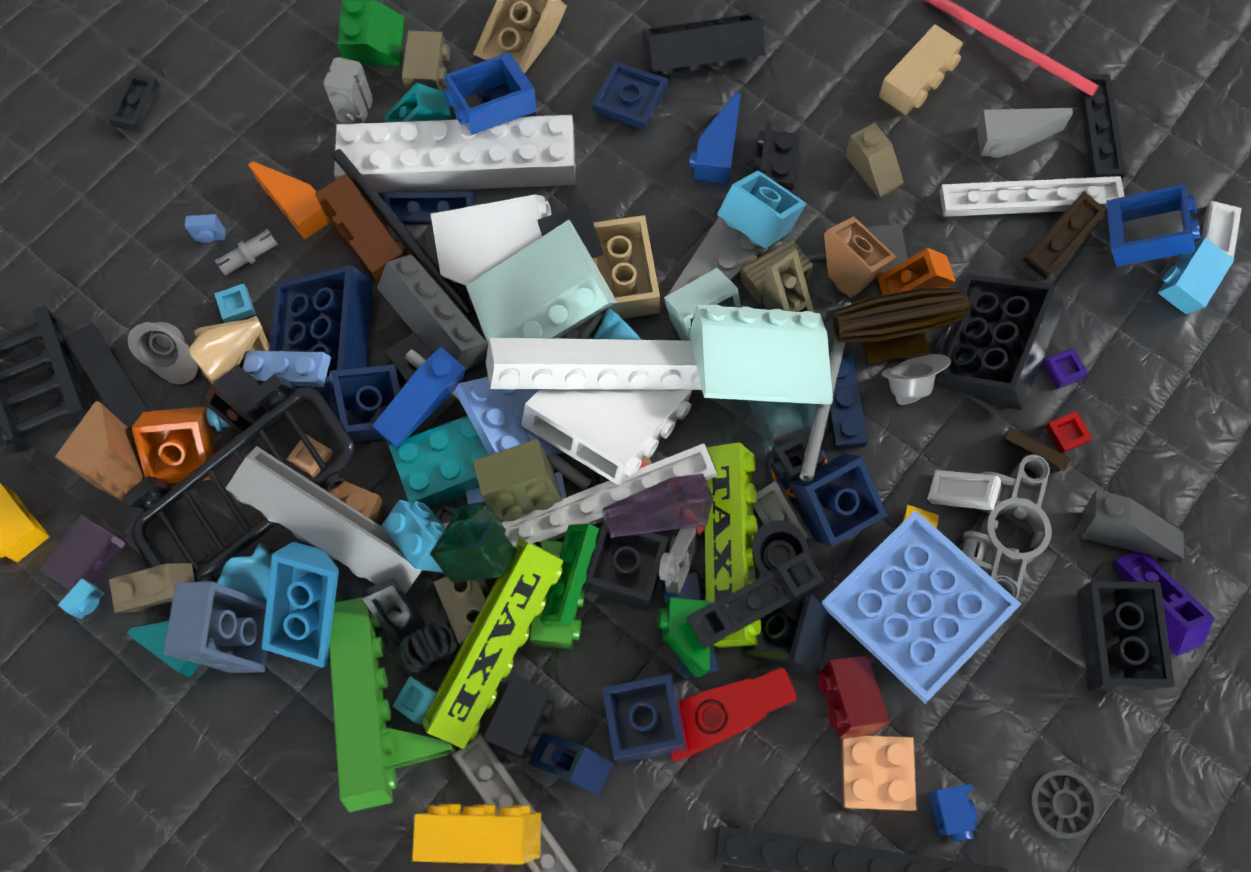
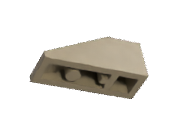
M791 247L767 264L763 296L766 310L781 309L783 311L814 312L798 251L794 247Z

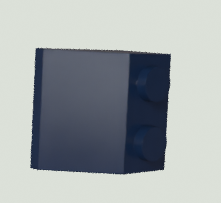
M395 364L330 371V407L351 436L353 442L385 439L372 428V425L400 392Z

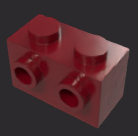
M868 655L830 660L819 672V689L826 697L829 707V721L831 726L835 728L838 739L877 734L890 722Z

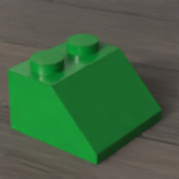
M342 0L338 47L342 58L360 62L362 66H401L404 16L376 0Z

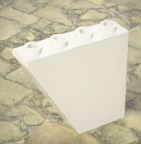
M535 194L431 214L441 276L466 286L541 238L542 234L537 220L551 215L549 202L545 201L544 196Z
M540 389L525 403L521 426L619 486L627 476L632 478L637 473L642 463L641 460L645 456L650 458L653 455L662 437L668 438L675 427V422L678 419L683 420L687 416L692 405L688 402L692 390Z

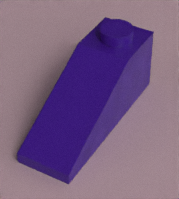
M1135 551L1115 560L1114 566L1124 582H1160L1169 648L1176 656L1204 644L1215 619L1207 609L1148 554Z

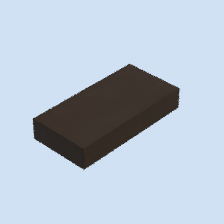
M1014 428L1008 429L1002 438V441L1028 455L1033 454L1043 457L1049 466L1058 471L1065 470L1071 461L1069 457Z

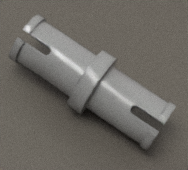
M265 229V231L247 242L241 241L237 243V248L215 259V262L219 265L223 274L228 276L246 263L252 264L256 262V257L278 246L269 230Z

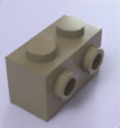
M471 565L433 582L460 646L465 641L486 601L484 593L489 591L482 572L475 574Z

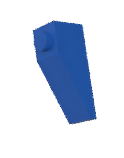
M734 93L700 136L697 150H691L689 168H695L694 180L729 184L741 93Z
M440 347L417 369L375 421L372 428L397 449L455 391L458 384L464 382L465 367Z

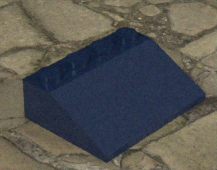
M352 265L276 283L269 351L324 352L331 357L324 387L294 386L295 389L309 387L317 390L324 398H330V371L367 367L373 280Z

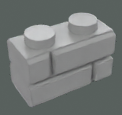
M334 58L329 68L330 72L327 73L323 85L336 118L343 124H364L368 115L367 111L370 110L373 103V97L362 64L344 58Z

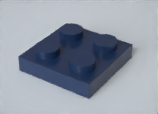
M615 61L592 104L593 112L646 130L668 87V79Z

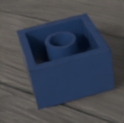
M844 453L816 468L812 481L807 482L798 478L790 483L815 541L833 547L888 516L862 456Z
M671 674L602 688L614 760L619 763H625L688 750L676 683Z

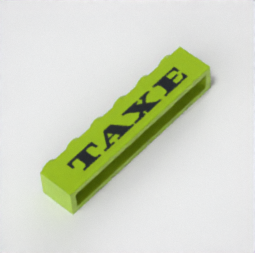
M740 442L706 447L717 473L716 477L704 481L706 601H711V603L719 601L755 581V568H757L753 556L752 543L754 535L758 531L756 517L753 515V503H756L757 492L752 483V472L756 469V461L753 453ZM761 621L754 622L717 642L714 646L727 648L758 645L757 635L761 632Z
M519 537L421 721L428 734L462 749H465L469 740L472 741L476 737L480 728L479 720L485 709H489L493 705L499 682L510 673L513 666L512 658L518 646L522 647L527 641L530 633L529 626L534 616H538L545 606L546 593L550 586L555 585L561 576L562 559Z

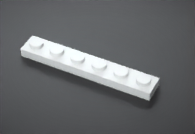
M1121 176L942 184L939 190L943 217L1066 211L1083 191L1105 209H1107L1106 200L1125 197Z

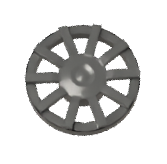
M1054 770L1042 775L1032 786L1030 808L1037 822L1036 824L1048 834L1059 839H1075L1084 836L1095 826L1099 816L1098 797L1092 785L1081 775L1069 770ZM1054 776H1064L1063 788L1061 790ZM1070 779L1076 780L1080 784L1074 791L1069 790ZM1045 781H1049L1054 791L1053 793L1041 787ZM1086 790L1090 801H1080L1078 795ZM1038 793L1049 798V802H1037ZM1081 807H1091L1089 818L1080 813ZM1038 808H1050V812L1042 818ZM1054 816L1058 817L1055 829L1047 824ZM1074 817L1086 823L1082 829H1077L1073 821ZM1064 819H1067L1072 833L1061 832Z

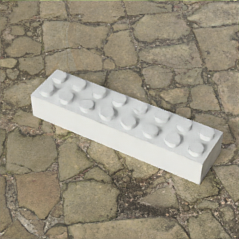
M572 115L519 117L471 135L466 125H460L458 120L340 124L336 127L335 151L341 149L377 193L576 185ZM335 162L334 176L335 179H338L345 172Z

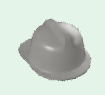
M144 322L137 324L130 330L127 339L128 347L133 356L161 378L170 383L181 385L189 383L196 377L199 370L198 364L189 353L190 346L184 341V337L177 327L166 322Z
M941 354L914 357L893 368L882 371L881 375L888 378L890 391L896 397L897 403L906 405L930 395L933 390L936 374L950 366L951 360L948 356Z

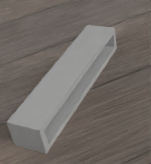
M257 446L245 457L225 488L239 502L255 507L269 521L280 523L291 530L293 535L299 540L308 541L319 549L324 550L330 559L340 561L349 567L353 574L360 578H366L376 585L394 577L406 594L422 571L413 568L382 526Z

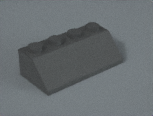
M412 255L386 262L377 289L432 355L442 347L463 365L465 370L486 363L488 350L486 338L421 263Z

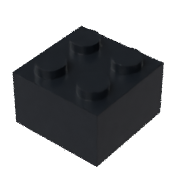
M604 519L587 570V578L584 583L585 591L649 610L659 579L660 561L662 555L667 553L669 537Z

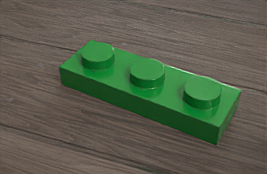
M589 523L568 525L559 558L563 560L561 565L562 573L557 583L550 586L540 619L541 622L550 626H571L573 618L577 613V603L581 589L587 578L586 572L590 558L596 547V537L599 528Z

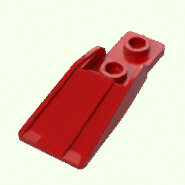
M779 668L756 679L749 678L680 700L679 704L688 750L671 753L673 761L679 762L738 735L765 719L767 713L795 702L797 695L787 671L784 668Z

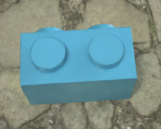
M1206 237L1195 242V252L1177 255L1179 258L1177 263L1165 273L1162 278L1164 283L1158 291V294L1186 315L1206 307L1235 260Z
M399 500L382 524L384 530L414 569L443 573L461 548L431 509L419 501L413 503Z

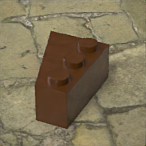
M344 174L316 192L315 195L331 228L378 286L386 262L402 258L407 252L398 239H392L389 235L390 230L381 218L378 219L369 202L361 196L348 176Z

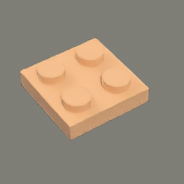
M858 736L841 739L843 808L916 811L913 737Z

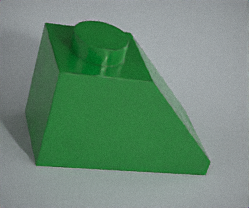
M669 598L663 608H659L657 616V627L662 629V640L695 677H702L710 670V647L702 648L686 617L710 605L711 601Z

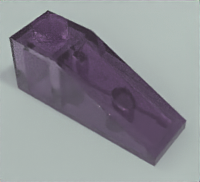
M704 474L678 476L666 479L603 508L602 514L611 538L707 525L714 498Z

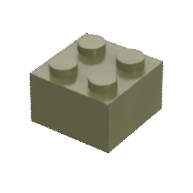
M538 439L473 461L481 495L500 522L514 521L521 518L525 513L534 510H546L551 508L554 503L563 501L553 466Z

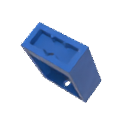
M510 52L444 75L446 88L443 89L445 100L449 107L454 106L460 125L465 124L471 135L537 111L534 87ZM504 83L511 92V94L472 108L468 106L464 99Z
M1185 184L1106 200L1111 251L1116 267L1196 251L1194 239L1201 237L1198 219L1191 220V214L1197 213L1195 196L1194 194H1187ZM1181 210L1183 231L1127 242L1125 221Z

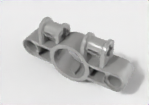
M1033 454L1022 459L1013 470L1011 477L988 471L980 473L997 475L1001 479L993 511L977 509L988 513V515L983 519L979 532L966 531L962 538L965 541L962 552L1016 600L1019 596L1026 565L1047 548L1052 535L1049 518L1041 508L1050 467L1043 457ZM1024 469L1031 470L1035 474L1036 479L1028 477ZM1007 513L1013 514L1020 520L1025 519L1035 534L1030 544V548L1033 550L1019 553L1018 549L1004 547L995 534L998 527V520H995L996 516Z

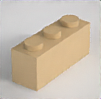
M934 24L884 78L879 97L905 115L914 106L919 108L928 95L927 92L931 88L935 90L940 85L945 76L944 73L947 70L953 71L961 59L959 52L963 42Z

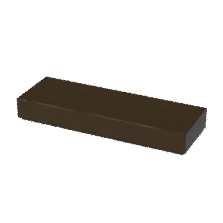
M1083 191L1023 258V261L1044 279L1049 278L1107 210Z

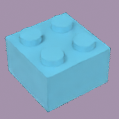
M756 171L732 184L717 215L725 220L726 225L730 228L739 230L747 235L753 244L767 249L791 232L807 203L760 171Z

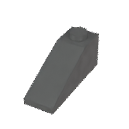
M1096 490L1082 511V539L1172 561L1182 562L1184 560L1183 532L1129 497Z

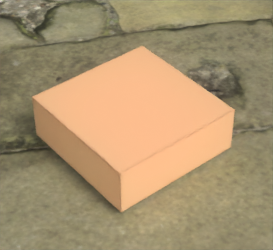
M306 435L326 464L333 454L332 450ZM300 440L286 460L289 464L314 478L321 471V468L302 440Z

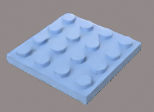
M916 510L822 601L825 609L924 704L934 696L1021 605L1018 600Z

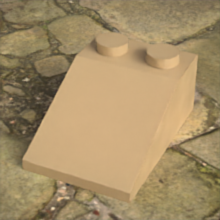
M497 0L473 55L483 60H489L510 52L525 74L555 34L567 5L561 0Z

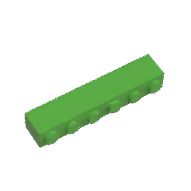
M362 597L334 604L329 644L340 800L349 812L393 803L392 789L397 788L394 766L389 765V754L394 753L391 733L386 732L385 721L391 719L387 699L383 700L382 689H386L388 685L385 669L380 668L379 658L385 655L382 639L377 637V628L381 627V625L364 603Z

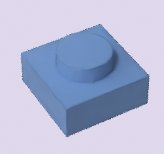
M216 214L185 217V228L195 242L211 243L214 240H225V228Z

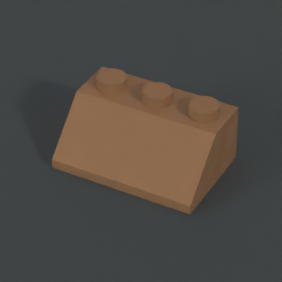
M95 401L55 456V458L94 487L126 505L128 503L123 495L145 478L133 432L98 401Z

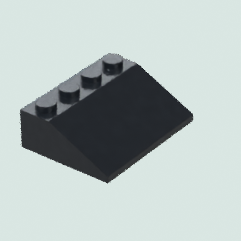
M967 274L960 290L961 293H966L968 297L969 311L965 312L963 319L945 325L933 354L948 356L951 363L946 369L936 374L935 382L991 405L1023 410L1064 308L1058 285Z

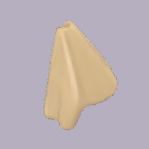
M248 319L199 327L194 330L197 338L190 346L189 353L199 365L201 373L211 384H214L235 366L241 364L247 351L250 350L260 334L262 326L258 320Z

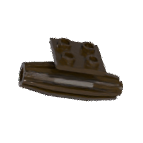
M918 288L870 297L834 310L832 312L833 332L838 342H862L868 366L929 355L930 350L924 333L963 319L965 312L969 311V300L966 293H961V290L958 288Z

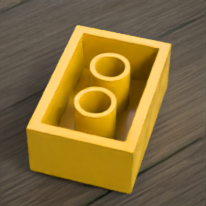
M461 804L428 806V812L415 814L413 861L525 864L540 858L541 812H530V805H509V807H499V811H495L496 805L493 804L463 806V811H461Z

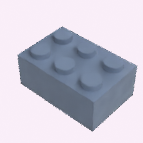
M212 581L176 583L171 603L169 626L165 638L164 654L229 673L265 672L268 651L262 649L267 602Z

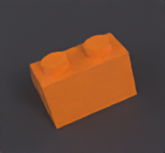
M207 406L143 412L131 427L145 478L151 476L166 479L169 484L179 483L213 455L214 434L212 426H209ZM208 476V477H206L204 480H211V479H210V477Z

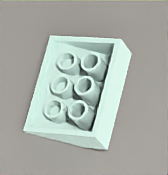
M567 220L466 285L488 343L489 338L559 339L617 303L570 220Z
M715 304L697 305L689 336L704 398L832 404L833 393L828 338L820 313L811 311H783L781 309H753L750 307H723Z

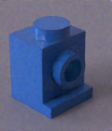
M971 784L935 790L929 793L939 836L950 835L952 842L973 838L972 830H976L974 822H977V811L973 801L968 800L966 794L973 791Z

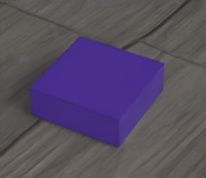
M1074 348L1048 357L1042 362L1057 389L1083 380L1088 376V372Z

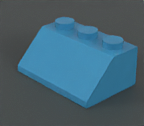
M293 541L272 554L262 640L263 650L322 668L327 665L339 573V569L324 550Z

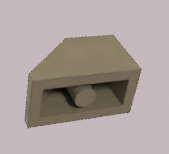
M875 122L850 136L845 157L878 198L903 185L904 181L893 145Z

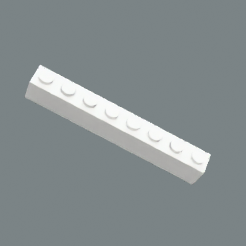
M489 338L486 367L491 389L702 390L691 341Z

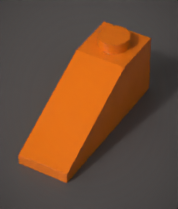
M254 161L248 164L256 181L304 240L329 224L315 195L316 191L310 184Z

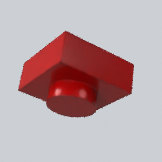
M1077 411L1051 421L1045 426L1056 448L1062 454L1083 446L1093 439Z

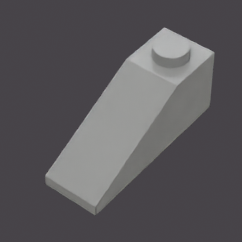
M1072 108L983 110L976 126L980 157L991 156L993 158L1010 156L1063 131L1073 114Z

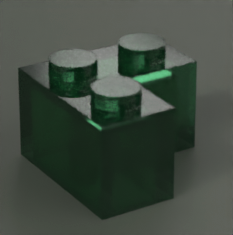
M484 501L460 505L429 554L451 582L503 577L509 570L517 549L504 534L506 532L504 526Z

